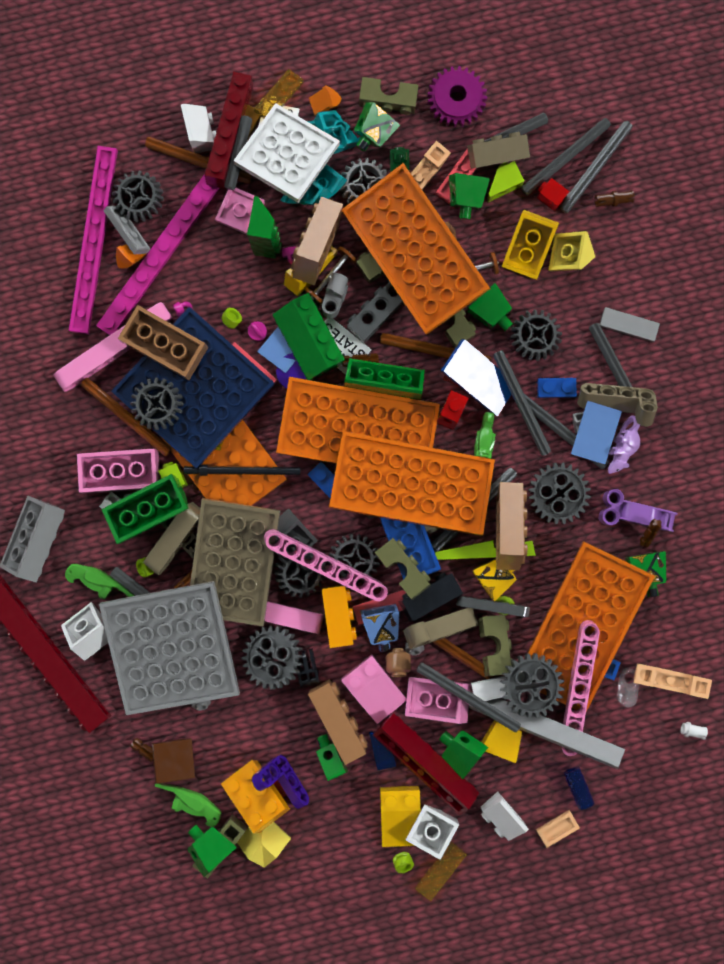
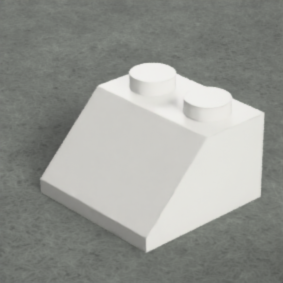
M181 104L189 142L194 153L211 151L216 136V130L212 131L211 124H214L212 113H208L205 106Z
M92 602L61 625L70 649L84 661L108 643L102 615Z
M498 791L481 806L483 811L482 817L488 823L492 821L496 826L495 832L501 838L505 836L509 841L529 830L521 817Z
M424 804L406 841L441 860L459 826V822L449 814Z

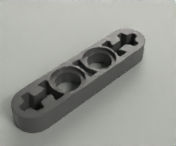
M458 596L456 603L457 606L522 617H529L530 607L466 596Z

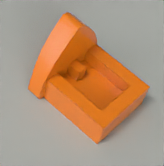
M326 85L322 90L309 97L315 116L318 112H325L336 107L342 99L335 90Z
M127 244L120 245L116 249L117 266L121 269L128 268L145 258L147 254H133Z

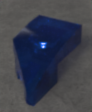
M369 732L377 771L396 767L394 754L373 736L374 732Z

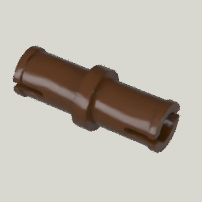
M633 190L619 193L612 191L611 194L595 195L594 199H597V201H594L596 207L606 205L614 207L618 206V204L634 203L635 199L632 197H635Z

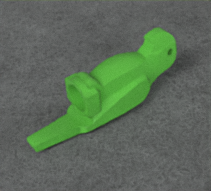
M485 412L483 415L481 429L477 431L475 437L474 456L489 459L492 457L496 436L492 430L494 413Z
M71 564L65 572L67 581L74 583L75 579H80L89 589L98 592L101 599L105 600L114 587L128 597L135 596L101 569L81 564Z
M155 784V787L176 794L172 809L176 812L183 810L194 816H205L207 819L205 824L210 827L216 826L220 821L222 811L203 794L175 785Z

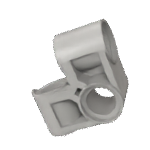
M339 273L331 274L322 303V313L327 319L337 317L348 290V278ZM328 305H333L336 309L330 312L325 308Z

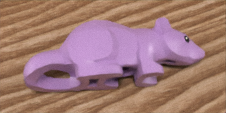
M634 415L625 420L620 432L614 439L616 447L610 448L609 455L614 454V458L608 467L609 474L618 472L623 468H628L629 464L627 461L629 457L640 446V436L638 434L640 425L636 422ZM634 422L633 426L626 430L627 426Z

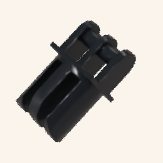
M313 648L309 649L312 668H309L306 650H301L304 669L301 666H297V669L300 671V673H297L300 687L303 688V685L308 684L312 686L311 684L313 683L320 684ZM315 672L316 677L310 678L309 673ZM306 673L307 679L302 680L301 674Z

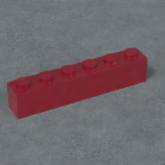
M233 71L205 172L207 185L225 189L224 184L242 116H245L253 90L251 75Z
M394 713L386 718L373 734L377 740L459 816L470 809L480 794L471 783L462 779L442 756L437 754L428 743L423 741L414 730L409 728Z

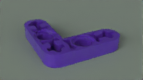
M283 755L271 759L253 775L252 782L258 791L265 790L278 780L295 808L300 809L308 805L309 796L288 760Z

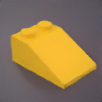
M523 210L502 267L537 280L559 222Z
M419 786L380 787L382 847L415 846L406 841V838L421 812Z

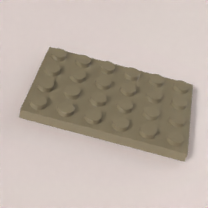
M206 498L201 500L190 585L215 581L223 620L264 626L275 553L267 547L264 542V535L268 530L274 529L278 531L281 510ZM271 536L269 543L275 544L277 536Z

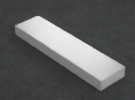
M539 669L536 673L538 679H541L544 675L542 669ZM520 672L517 676L519 682L525 679L523 672ZM499 676L471 683L473 694L484 701L503 697L506 692L500 691V689L505 687V684L500 683V681L505 680L506 677ZM548 681L543 682V683H533V682H532V684H530V685H519V686H516L515 689H516V690L521 689V688H531V689H532L533 686H544V685H548L549 682H548Z

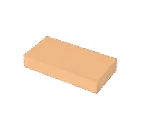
M570 810L537 828L536 831L546 848L580 829Z

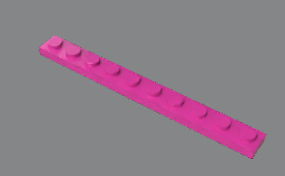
M97 147L69 331L88 335L90 333L108 218L104 209L110 205L118 154L117 148Z
M205 174L96 325L108 335L120 329L219 190L218 187L206 184Z

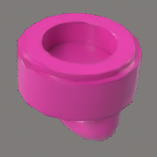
M296 246L282 249V257L287 258L291 265L294 260L292 257Z
M186 301L181 304L177 302L172 307L177 316L180 317L185 312L184 307L192 308V305Z
M253 322L248 328V334L252 340L261 341L267 335V328L262 322Z

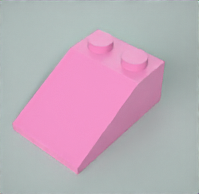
M372 654L341 678V681L377 724L407 700Z
M409 677L405 716L457 724L467 723L469 704L430 679ZM455 682L470 692L471 684Z

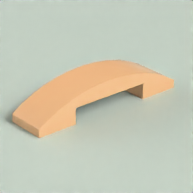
M437 141L411 172L422 190L451 154Z
M637 663L633 683L708 699L712 680Z

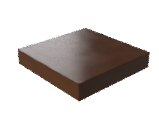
M191 738L152 743L156 784L195 778Z

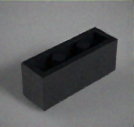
M443 572L436 576V581L431 583L430 587L413 600L407 593L402 595L403 599L398 602L409 622L417 620L463 594L452 573L446 575Z

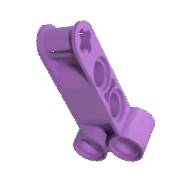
M612 489L604 493L603 502L607 508L599 513V521L603 525H614L619 520L648 527L650 522L656 519L662 522L660 530L674 532L672 529L675 515L678 513L624 500L623 493L618 489ZM611 493L617 496L615 503H612L609 499ZM608 511L613 515L611 522H608L605 518Z

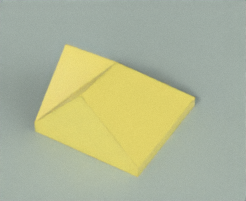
M588 232L555 234L548 270H581L593 260L595 254Z
M273 822L260 833H253L250 827H248L237 843L249 860L265 868L278 857L291 837Z

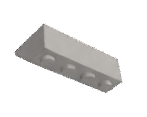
M27 496L0 563V568L18 578L37 583L38 578L42 574L44 562L49 556L52 542L56 538L58 527L64 518L65 510Z

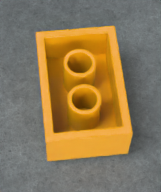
M344 585L322 588L330 648L353 645V640H357L356 628L351 627V620H354L353 607L349 608L348 601H351L350 588L346 589Z
M251 760L221 783L253 833H260L290 810L274 784L263 791H258L254 787L252 777L262 768L257 760Z

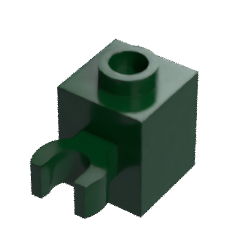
M404 147L390 149V172L402 163L409 170V149Z

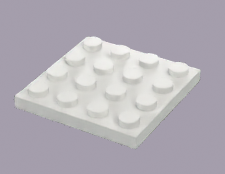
M275 103L234 159V165L299 203L340 145V141Z

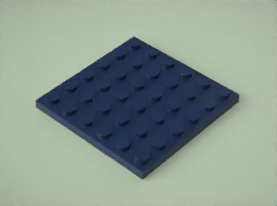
M188 307L173 325L201 340L208 346L206 353L190 380H186L150 358L143 356L111 392L132 410L136 407L131 406L130 402H135L136 400L131 395H138L135 388L137 387L141 390L143 388L140 385L141 382L148 385L147 379H151L154 383L155 378H159L160 383L162 379H166L167 384L172 382L174 384L173 388L177 387L179 389L177 394H181L183 397L177 400L184 403L183 406H178L183 412L182 414L176 412L175 415L179 417V420L177 421L172 418L173 426L167 422V429H163L161 424L159 430H155L154 425L152 429L197 469L275 383L191 307ZM155 389L150 391L148 394L151 396H155L163 390ZM168 393L165 405L168 409H171L172 399ZM143 399L142 403L144 414L147 413L146 409L148 408V401L146 399ZM150 399V401L153 402L155 407H160L164 409L159 403V400L157 402ZM158 412L155 416L152 415L150 419H160L166 414Z

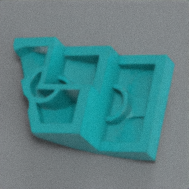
M335 110L318 112L314 121H307L340 141V145L333 154L355 147L360 137H356L350 130L351 127L342 120Z
M326 164L299 203L286 195H283L281 201L303 205L318 204L321 197L329 199L337 193L346 183L347 179Z

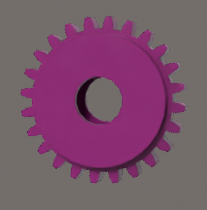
M452 66L449 72L444 69L443 75L437 73V79H432L433 85H429L430 92L427 94V97L430 98L428 99V105H432L430 112L435 111V118L440 116V123L445 120L447 121L446 126H449L451 122L455 128L457 123L464 127V122L470 125L471 119L476 121L478 118L477 114L482 115V109H485L486 106L484 102L487 101V96H485L487 89L483 88L484 82L479 83L480 76L474 77L475 71L468 73L467 67L462 71L461 66L454 70ZM458 92L464 96V99L459 102L454 101L450 95Z

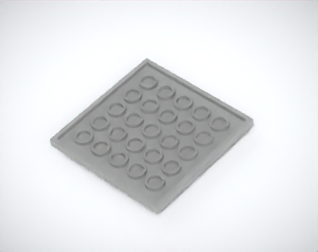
M215 581L110 600L99 604L126 715L238 696L240 694Z

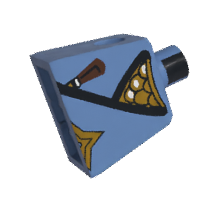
M391 604L360 610L371 645L378 644L379 651L381 652L389 651L391 649L390 642L398 640L399 611L397 605Z

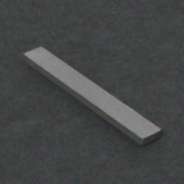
M500 698L485 701L521 724L519 729L615 769L619 768L625 749L542 715L536 718L532 713V717L528 718L525 712L523 716H520L519 710L517 712L512 711L514 705L507 706V701ZM469 704L470 709L484 714L483 712L479 711L478 709Z

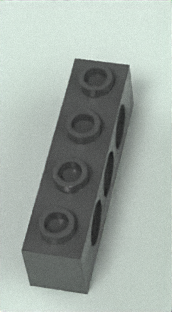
M387 280L388 284L384 288L381 286L374 293L375 297L371 301L367 300L361 306L362 311L358 315L353 314L347 321L349 323L347 329L363 344L404 303L399 295L396 297L389 295L388 292L391 289H395L389 280ZM381 302L385 304L386 308L378 310L375 305ZM370 316L373 319L372 323H363V317Z

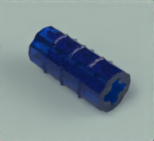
M575 766L565 770L564 775L578 809L585 810L592 807L595 803L580 767Z

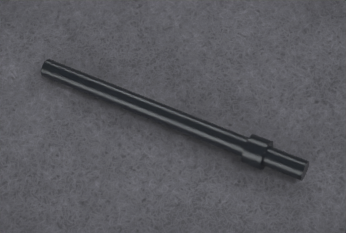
M200 465L197 469L194 466H184V474H199L200 476H208V474L300 475V467H208V465Z

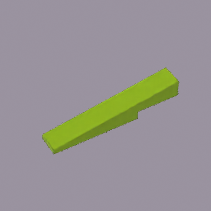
M487 541L435 552L437 560L496 557V548H494L493 541ZM526 541L525 544L528 546L527 556H536L533 541Z

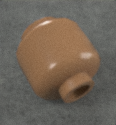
M394 648L391 653L386 655V671L391 674V677H406L407 673L411 671V656L408 652H404L403 648Z

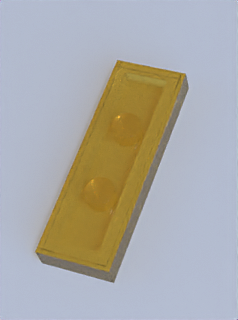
M288 69L256 105L254 112L265 118L275 103L283 107L303 84V79Z
M451 841L441 860L437 859L415 889L429 901H432L467 856V853Z

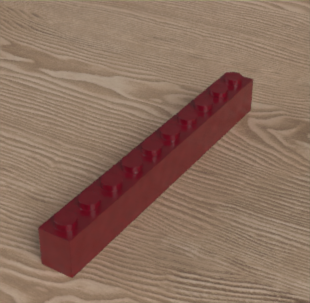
M0 575V624H4L8 630L7 634L9 637L19 643L20 651L30 657L32 666L36 670L41 671L46 684L52 685L57 698L66 703L68 712L72 716L77 717L80 721V727L84 731L91 733L110 718L111 714Z

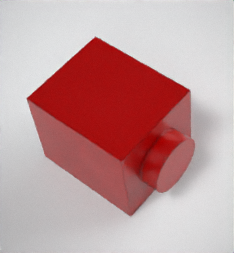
M551 178L548 183L544 181L539 187L538 191L540 193L537 198L553 211H556L570 191Z

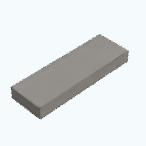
M107 206L104 209L105 214L133 254H147L150 251V247L132 221L126 218L127 214L122 217L120 211L116 210V206Z
M607 307L604 308L600 320V326L650 342H655L660 323Z

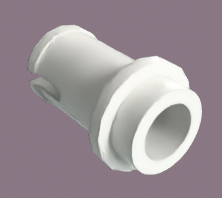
M691 722L683 723L681 726V734L684 737L692 736L703 740L707 737V727L692 725Z

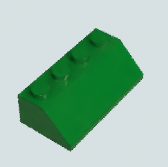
M254 196L247 232L253 254L276 259L277 253L280 254L282 248L278 227L259 197Z
M309 293L290 301L272 315L307 380H313L342 365L345 359Z
M349 358L345 376V387L410 399H421L425 370Z
M170 474L103 508L102 512L116 544H120L188 510V504L179 479Z

